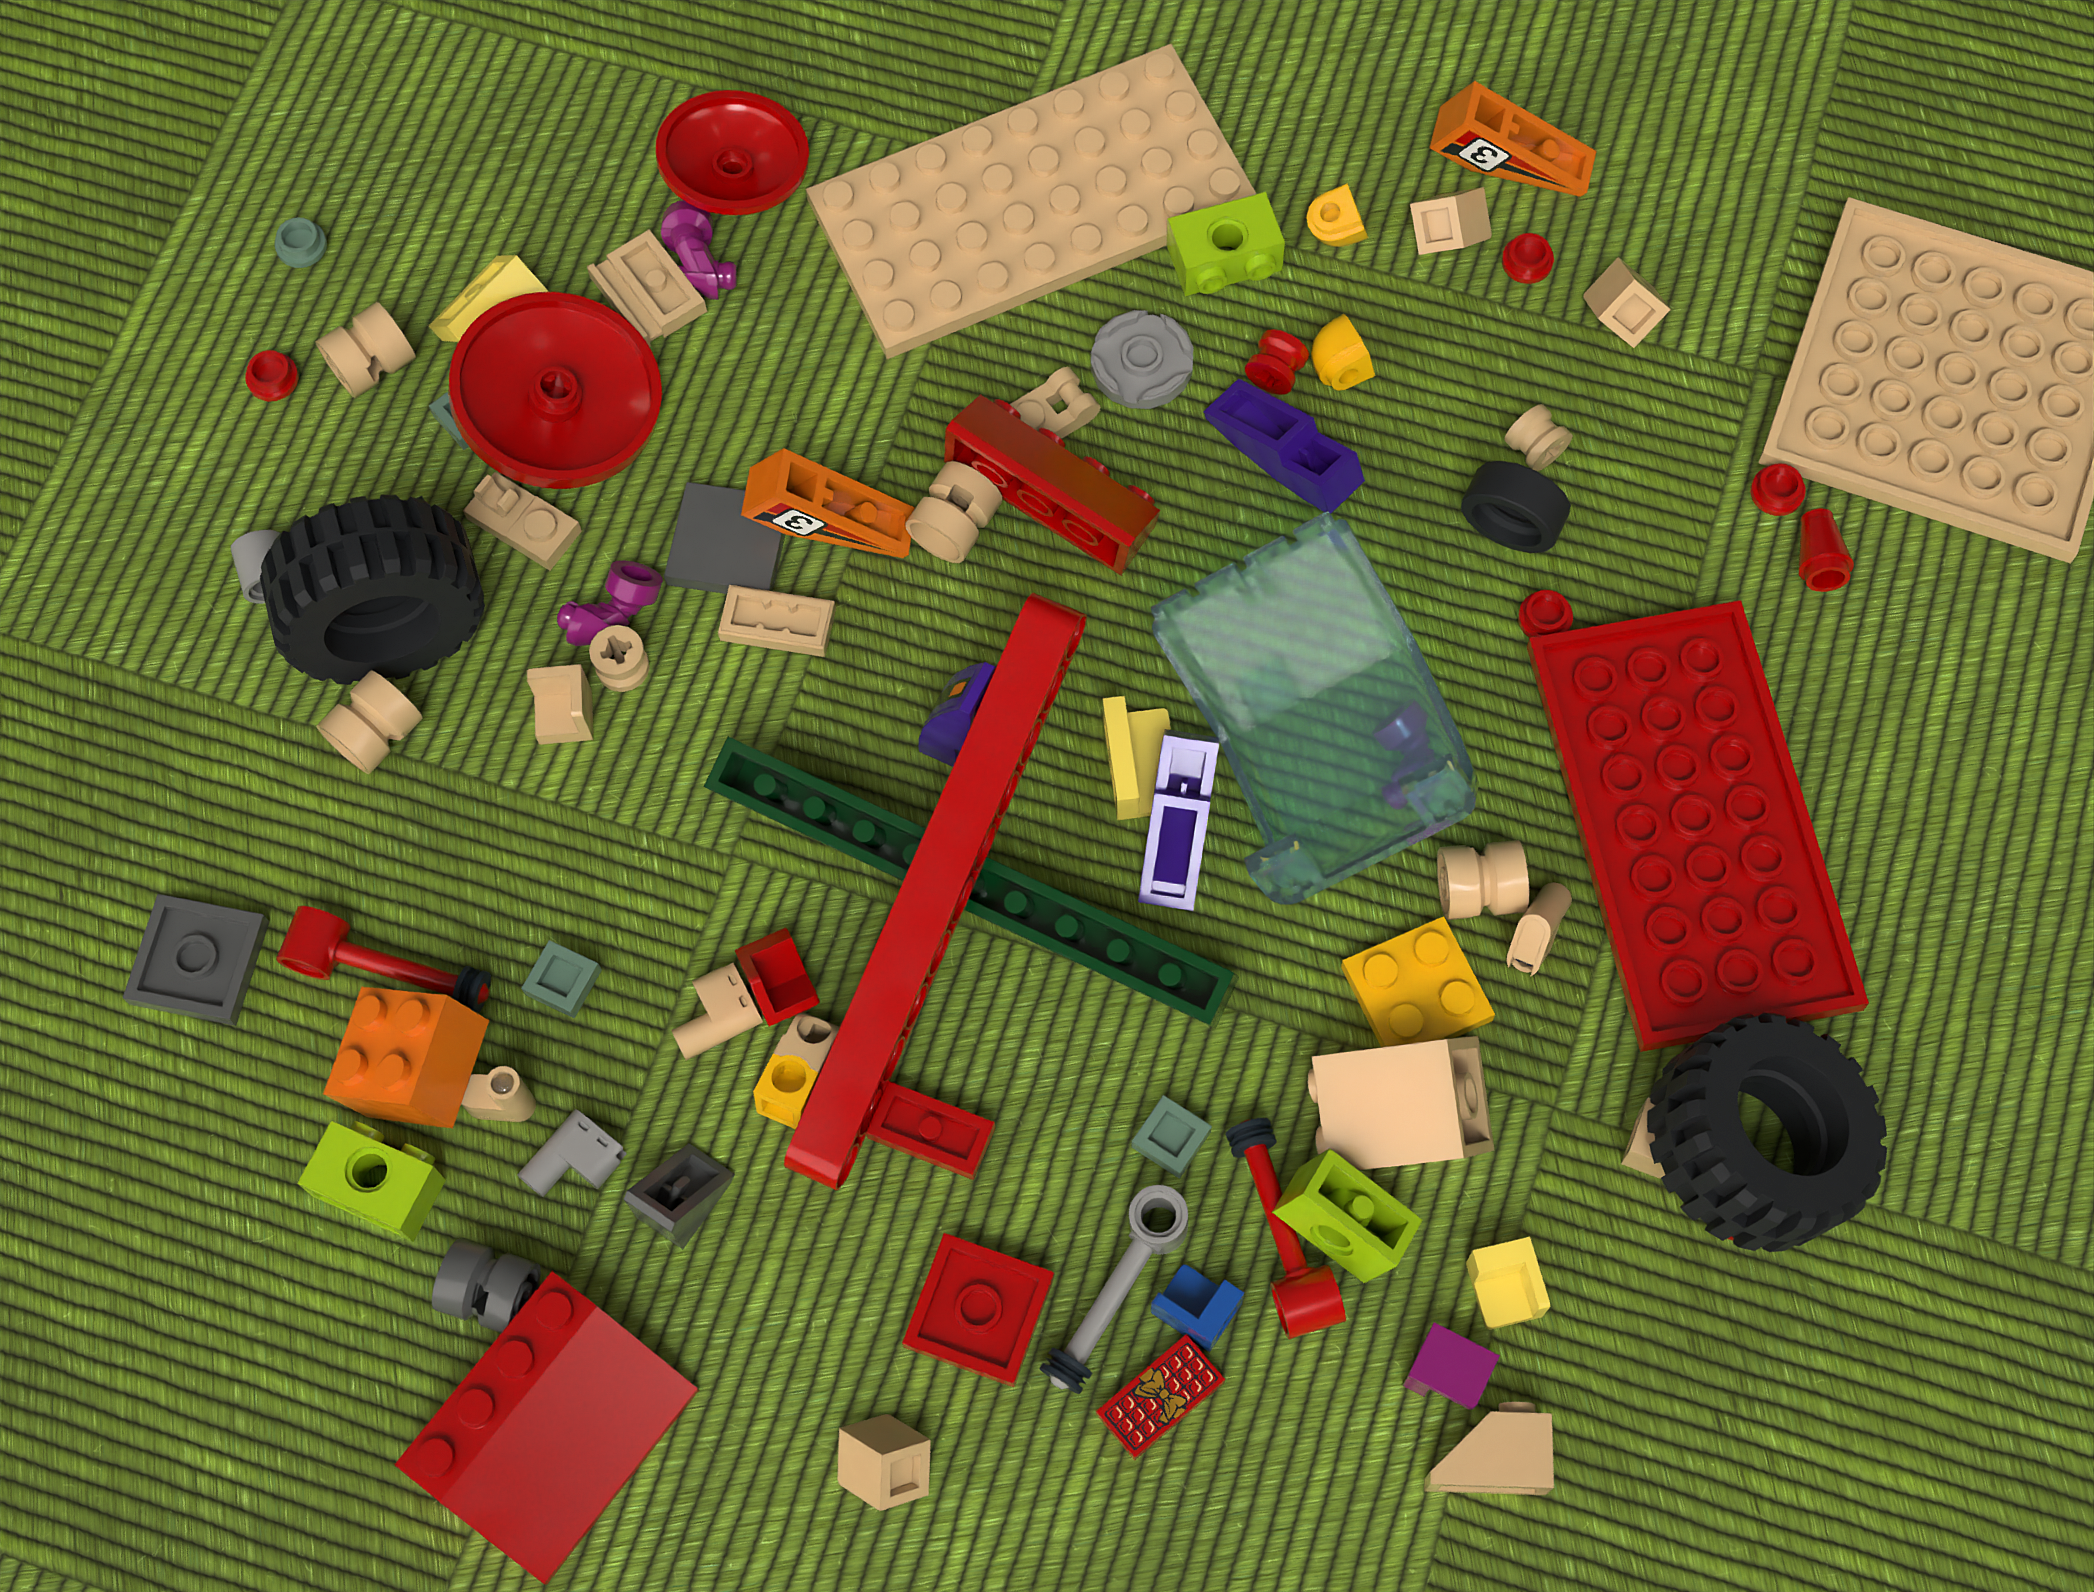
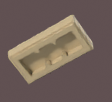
M729 585L718 635L720 641L825 657L836 612L835 601Z

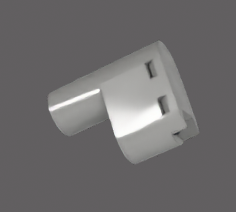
M575 1109L517 1176L537 1194L544 1197L570 1167L593 1187L599 1189L621 1164L620 1161L627 1153L622 1150L623 1147Z

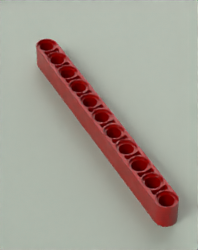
M1032 593L1024 603L790 1141L784 1159L785 1168L836 1191L847 1180L866 1138V1131L888 1081L892 1078L1080 643L1086 625L1087 614L1036 593Z

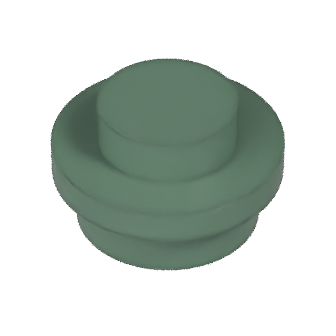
M292 218L285 221L279 227L275 238V250L280 260L286 265L295 268H304L315 264L323 257L327 248V239L323 230L316 223L305 218Z

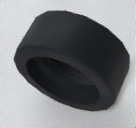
M1492 461L1486 462L1477 469L1462 499L1461 511L1468 523L1495 543L1512 550L1541 553L1546 552L1555 545L1569 516L1571 504L1565 492L1541 473L1517 463Z

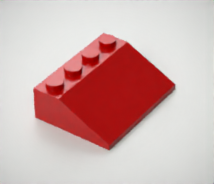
M551 1271L394 1465L541 1583L547 1585L699 1392V1389L597 1305Z

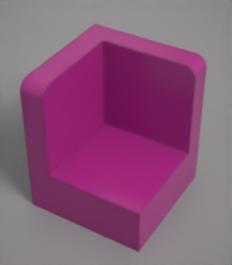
M1434 1322L1403 1386L1425 1397L1430 1389L1467 1409H1474L1500 1355Z

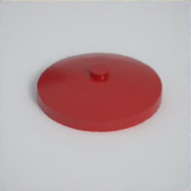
M537 292L502 301L489 308L470 324L461 336L452 356L449 370L448 395L451 413L461 436L471 450L491 468L513 480L531 486L550 489H572L589 486L611 478L629 466L642 453L649 443L658 421L662 400V385L659 368L653 352L636 328L620 314L601 303L582 296L560 292Z

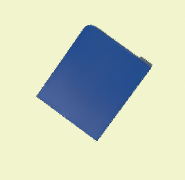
M1183 1265L1163 1294L1158 1293L1151 1302V1314L1182 1335L1187 1334L1195 1344L1210 1353L1241 1307L1244 1292L1225 1279L1219 1287L1188 1265Z

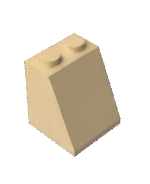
M1478 1036L1312 1057L1313 1068L1308 1073V1088L1313 1102L1318 1103L1321 1126L1316 1131V1146L1319 1155L1330 1148L1356 1169L1365 1170L1463 1159L1494 1151Z

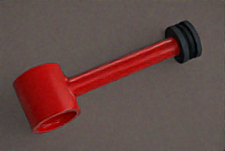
M309 906L297 907L276 957L277 962L284 967L320 980H329L334 967H337L339 963L452 996L454 1000L478 1014L488 999L490 992V972L484 970L480 972L479 969L475 970L473 967L465 966L461 973L457 975L348 942L347 936L351 929L349 923L329 912Z
M1268 1118L1249 1119L1230 1128L1226 1132V1137L1230 1141L1229 1146L1232 1147L1233 1157H1246L1286 1276L1282 1279L1270 1282L1273 1301L1284 1333L1288 1339H1292L1346 1322L1341 1294L1328 1265L1317 1268L1308 1267L1296 1231L1272 1213L1283 1195L1267 1150L1273 1147L1277 1140L1275 1135L1272 1134L1273 1130L1269 1129L1271 1123Z

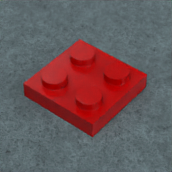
M944 1233L904 1336L903 1348L1014 1388L1055 1274L1053 1271Z

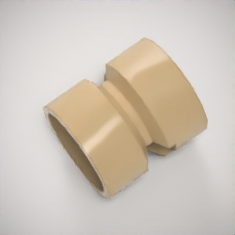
M378 302L355 315L352 328L346 329L338 326L315 341L320 353L335 376L355 399L379 383V373L382 371L394 374L416 359L408 340L393 318Z
M954 461L947 462L942 467L929 487L931 497H923L906 521L905 526L909 535L929 553L951 563H961L979 538L977 528H984L989 523L1003 501L1000 491L987 477L968 465Z
M372 670L350 691L352 703L350 705L337 704L316 726L322 736L340 754L367 774H370L391 752L388 743L389 739L401 741L423 719L421 713L407 697L389 681Z
M1519 840L1487 843L1481 855L1473 847H1466V845L1440 847L1438 849V888L1441 907L1446 920L1479 916L1484 906H1487L1494 916L1525 913L1529 905L1528 871L1524 850Z

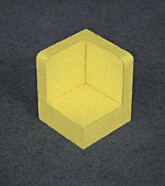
M1530 1237L1476 1249L1471 1252L1466 1265L1486 1329L1492 1330L1544 1316L1550 1308V1301Z

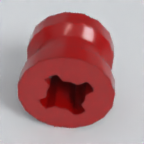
M1267 330L1262 334L1258 342L1260 351L1258 354L1252 355L1246 363L1245 373L1251 382L1262 390L1272 394L1286 395L1291 392L1295 385L1296 377L1294 374L1296 370H1301L1308 361L1309 352L1307 347L1293 335L1281 330Z

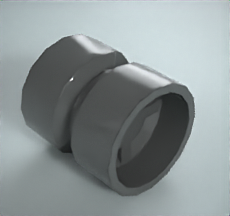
M463 1237L458 1238L449 1248L437 1273L432 1293V1308L435 1311L464 1321L477 1315L478 1323L482 1327L502 1333L538 1289L541 1276L540 1265L537 1262L510 1253H506L497 1259L492 1247Z

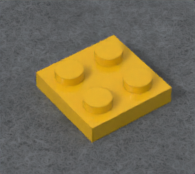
M1444 916L1342 960L1341 969L1381 1048L1456 1038L1492 1022L1495 1017L1489 1001Z

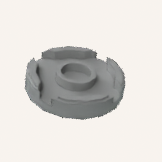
M1134 310L1115 316L1100 328L1095 337V343L1091 350V372L1096 385L1111 401L1125 407L1151 409L1167 404L1184 391L1192 376V343L1186 330L1171 317L1163 314L1160 317L1147 315V311Z

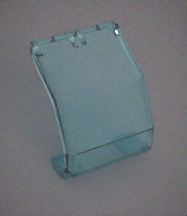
M1328 511L1293 529L1292 531L1298 539L1297 542L1290 545L1282 535L1243 556L1247 569L1241 571L1236 563L1232 562L1195 582L1194 586L1199 591V595L1192 597L1188 590L1184 588L1151 606V611L1155 618L1152 624L1154 637L1216 737H1219V741L1263 838L1265 848L1244 858L1248 875L1270 900L1282 905L1298 903L1465 819L1475 808L1479 791V781L1464 741L1416 639L1348 522L1344 519L1335 521Z

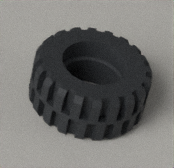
M381 495L380 499L367 500L366 496L349 498L350 503L339 506L332 503L319 508L318 514L312 517L304 515L293 522L291 531H282L274 540L271 549L269 548L261 565L260 582L274 644L286 662L301 673L305 672L311 678L323 682L327 678H331L336 684L351 685L353 681H360L371 670L383 678L395 677V680L409 677L410 672L420 668L424 671L438 665L440 658L444 656L450 658L458 652L462 641L468 642L473 636L483 616L485 608L483 601L484 593L466 530L450 513L435 504L430 507V504L423 499L410 496L408 500H401L397 495Z
M1762 1013L1758 1017L1752 1014H1745L1734 1017L1727 1023L1720 1024L1685 1048L1662 1069V1077L1655 1081L1650 1095L1651 1103L1656 1106L1647 1111L1648 1133H1654L1655 1141L1649 1144L1654 1164L1661 1163L1665 1173L1661 1177V1181L1668 1193L1676 1192L1683 1201V1204L1680 1206L1682 1211L1693 1221L1698 1218L1703 1220L1707 1224L1705 1231L1722 1241L1732 1236L1735 1246L1751 1251H1756L1762 1247V1249L1768 1252L1785 1251L1795 1245L1799 1247L1856 1216L1865 1208L1866 1200L1875 1195L1881 1183V1175L1878 1172L1885 1169L1887 1147L1881 1145V1139L1887 1136L1885 1117L1878 1116L1875 1105L1879 1103V1098L1873 1085L1867 1087L1859 1073L1863 1071L1862 1067L1854 1057L1847 1059L1838 1050L1841 1044L1829 1035L1823 1034L1819 1037L1813 1033L1814 1026L1795 1018L1786 1023V1017L1780 1014ZM1739 1091L1762 1101L1783 1123L1794 1151L1793 1174L1779 1169L1766 1160L1749 1140L1739 1116Z

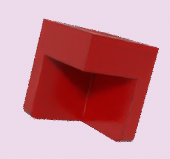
M787 927L734 950L769 1027L820 1003L816 990L806 973Z

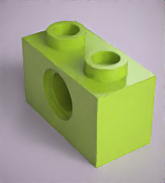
M1266 192L1167 218V249L1185 296L1196 293H1215L1226 285L1248 279L1253 281L1263 280L1274 272L1282 270L1285 241ZM1228 246L1234 248V250L1225 251L1219 248Z
M331 1121L297 1184L312 1197L414 1242L446 1181L437 1169L432 1166L435 1158L429 1153L404 1143L401 1151L382 1143L385 1137L382 1133L363 1123L353 1121L349 1129ZM386 1165L387 1174L384 1180L375 1187L364 1188V1178L367 1172L375 1166Z
M1330 1148L1297 1169L1272 1212L1363 1283L1398 1266L1423 1221Z

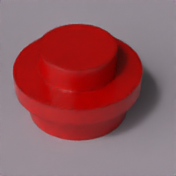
M1535 233L1518 235L1505 246L1502 255V267L1505 273L1511 279L1524 284H1533L1544 280L1550 274L1554 263V254L1545 238Z
M266 350L256 354L249 361L245 380L250 392L256 398L263 401H278L294 391L299 381V372L290 357L277 351Z
M1778 463L1761 469L1755 475L1750 492L1753 502L1760 510L1774 516H1785L1795 512L1801 506L1806 488L1801 474L1794 467Z
M1541 590L1530 594L1523 600L1518 612V622L1521 630L1529 638L1565 632L1571 628L1573 611L1569 602L1560 593L1553 590Z

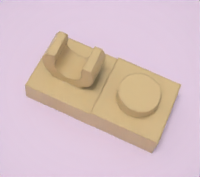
M496 471L492 476L488 474L473 491L475 497L463 510L469 521L549 571L582 532L578 521L538 496H534Z

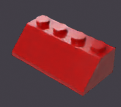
M980 394L950 421L945 429V463L955 461L979 471L998 488L1004 501L1120 576L1123 575L1156 526L1160 509L1154 506L1155 501L1148 493L1133 485L1125 488L1109 477V470L1097 460L1088 456L1080 459L1066 450L1064 441L1052 431L1042 427L1037 431L1021 421L1020 413L1003 400L995 399L992 402Z

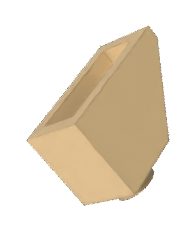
M1500 1403L1499 1412L1491 1411L1430 1471L1424 1479V1491L1546 1495L1554 1488L1552 1413H1536L1535 1404Z

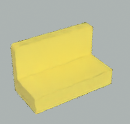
M517 255L496 256L441 312L429 327L442 341L459 342L470 324L489 308L516 296L549 291Z
M1125 696L1103 698V725L1117 820L1151 816L1162 738L1165 729L1171 730L1168 711L1165 708L1127 712Z

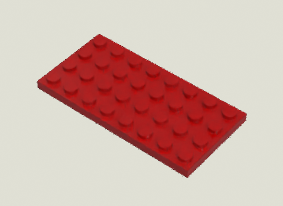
M1741 600L1529 638L1527 644L1528 655L1640 1052L1696 1042L1720 1024H1725L1734 1017L1745 1014H1752L1757 1017L1762 1013L1780 1014L1786 1017V1023L1794 1018L1806 1022L1864 1011L1869 1001Z

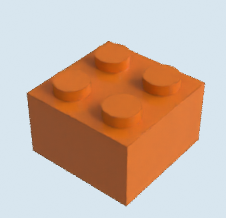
M361 987L323 1094L368 1118L453 1129L489 1020L448 995Z

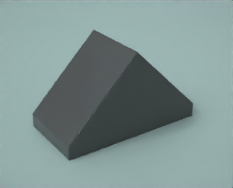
M688 1143L627 1190L624 1201L637 1219L683 1250L729 1187L735 1174Z

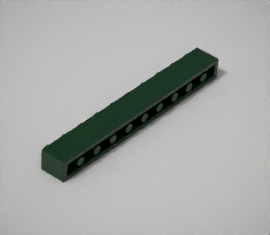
M729 736L703 786L737 804L901 881L905 879L926 830L924 827ZM988 857L984 862L964 909L979 918L1215 1029L1240 978L1237 974Z

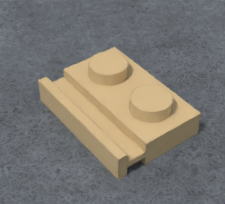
M650 230L607 254V260L595 266L592 263L587 266L591 280L613 309L636 328L649 347L651 346L650 342L662 335L665 338L707 312L704 299Z

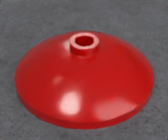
M721 90L707 92L690 98L668 114L657 134L656 162L659 173L667 186L690 205L716 214L748 215L777 206L798 189L808 169L809 145L805 131L799 121L779 103L765 96L747 91Z

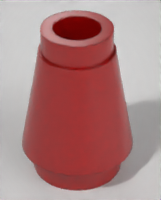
M1823 508L1810 510L1803 514L1800 519L1799 576L1806 581L1807 587L1811 590L1818 592L1833 591L1848 583L1854 562L1834 520L1833 513Z

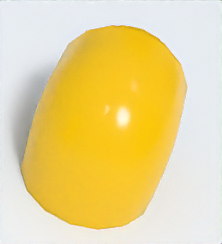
M1348 183L1323 193L1315 198L1309 206L1306 216L1308 227L1314 237L1325 245L1344 247L1368 239L1365 226Z
M1345 314L1333 319L1320 329L1313 340L1311 360L1323 384L1332 386L1333 389L1340 391L1375 376L1370 354Z

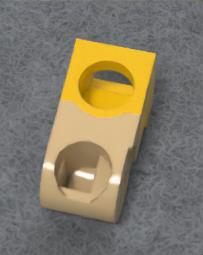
M804 1011L795 1016L786 1034L782 1035L753 1091L758 1114L793 1129L797 1128L840 1029L839 1026Z

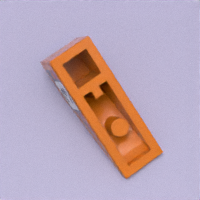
M1476 81L1440 106L1429 147L1469 171L1579 197L1587 193L1597 152Z
M783 448L750 467L741 515L785 535L904 558L909 555L911 536L906 530L905 523L915 507Z

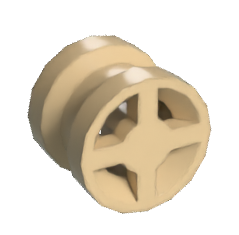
M1539 404L1524 413L1511 426L1504 439L1513 450H1521L1526 455L1525 463L1535 471L1544 469L1557 459L1568 447L1573 437L1565 426H1556L1551 421L1552 414L1543 404Z
M620 625L606 627L598 632L591 641L589 649L590 659L596 669L599 680L605 687L618 692L630 691L640 686L647 678L650 668L649 659L641 638L634 630Z

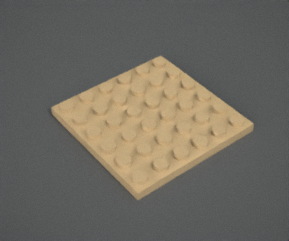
M1848 197L1759 464L1765 466L1778 463L1787 464L1794 467L1803 478L2071 564L2078 554L2094 498V272Z

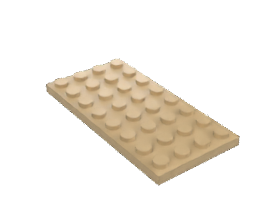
M1172 44L806 188L807 200L887 359L1167 246V218L1256 194Z

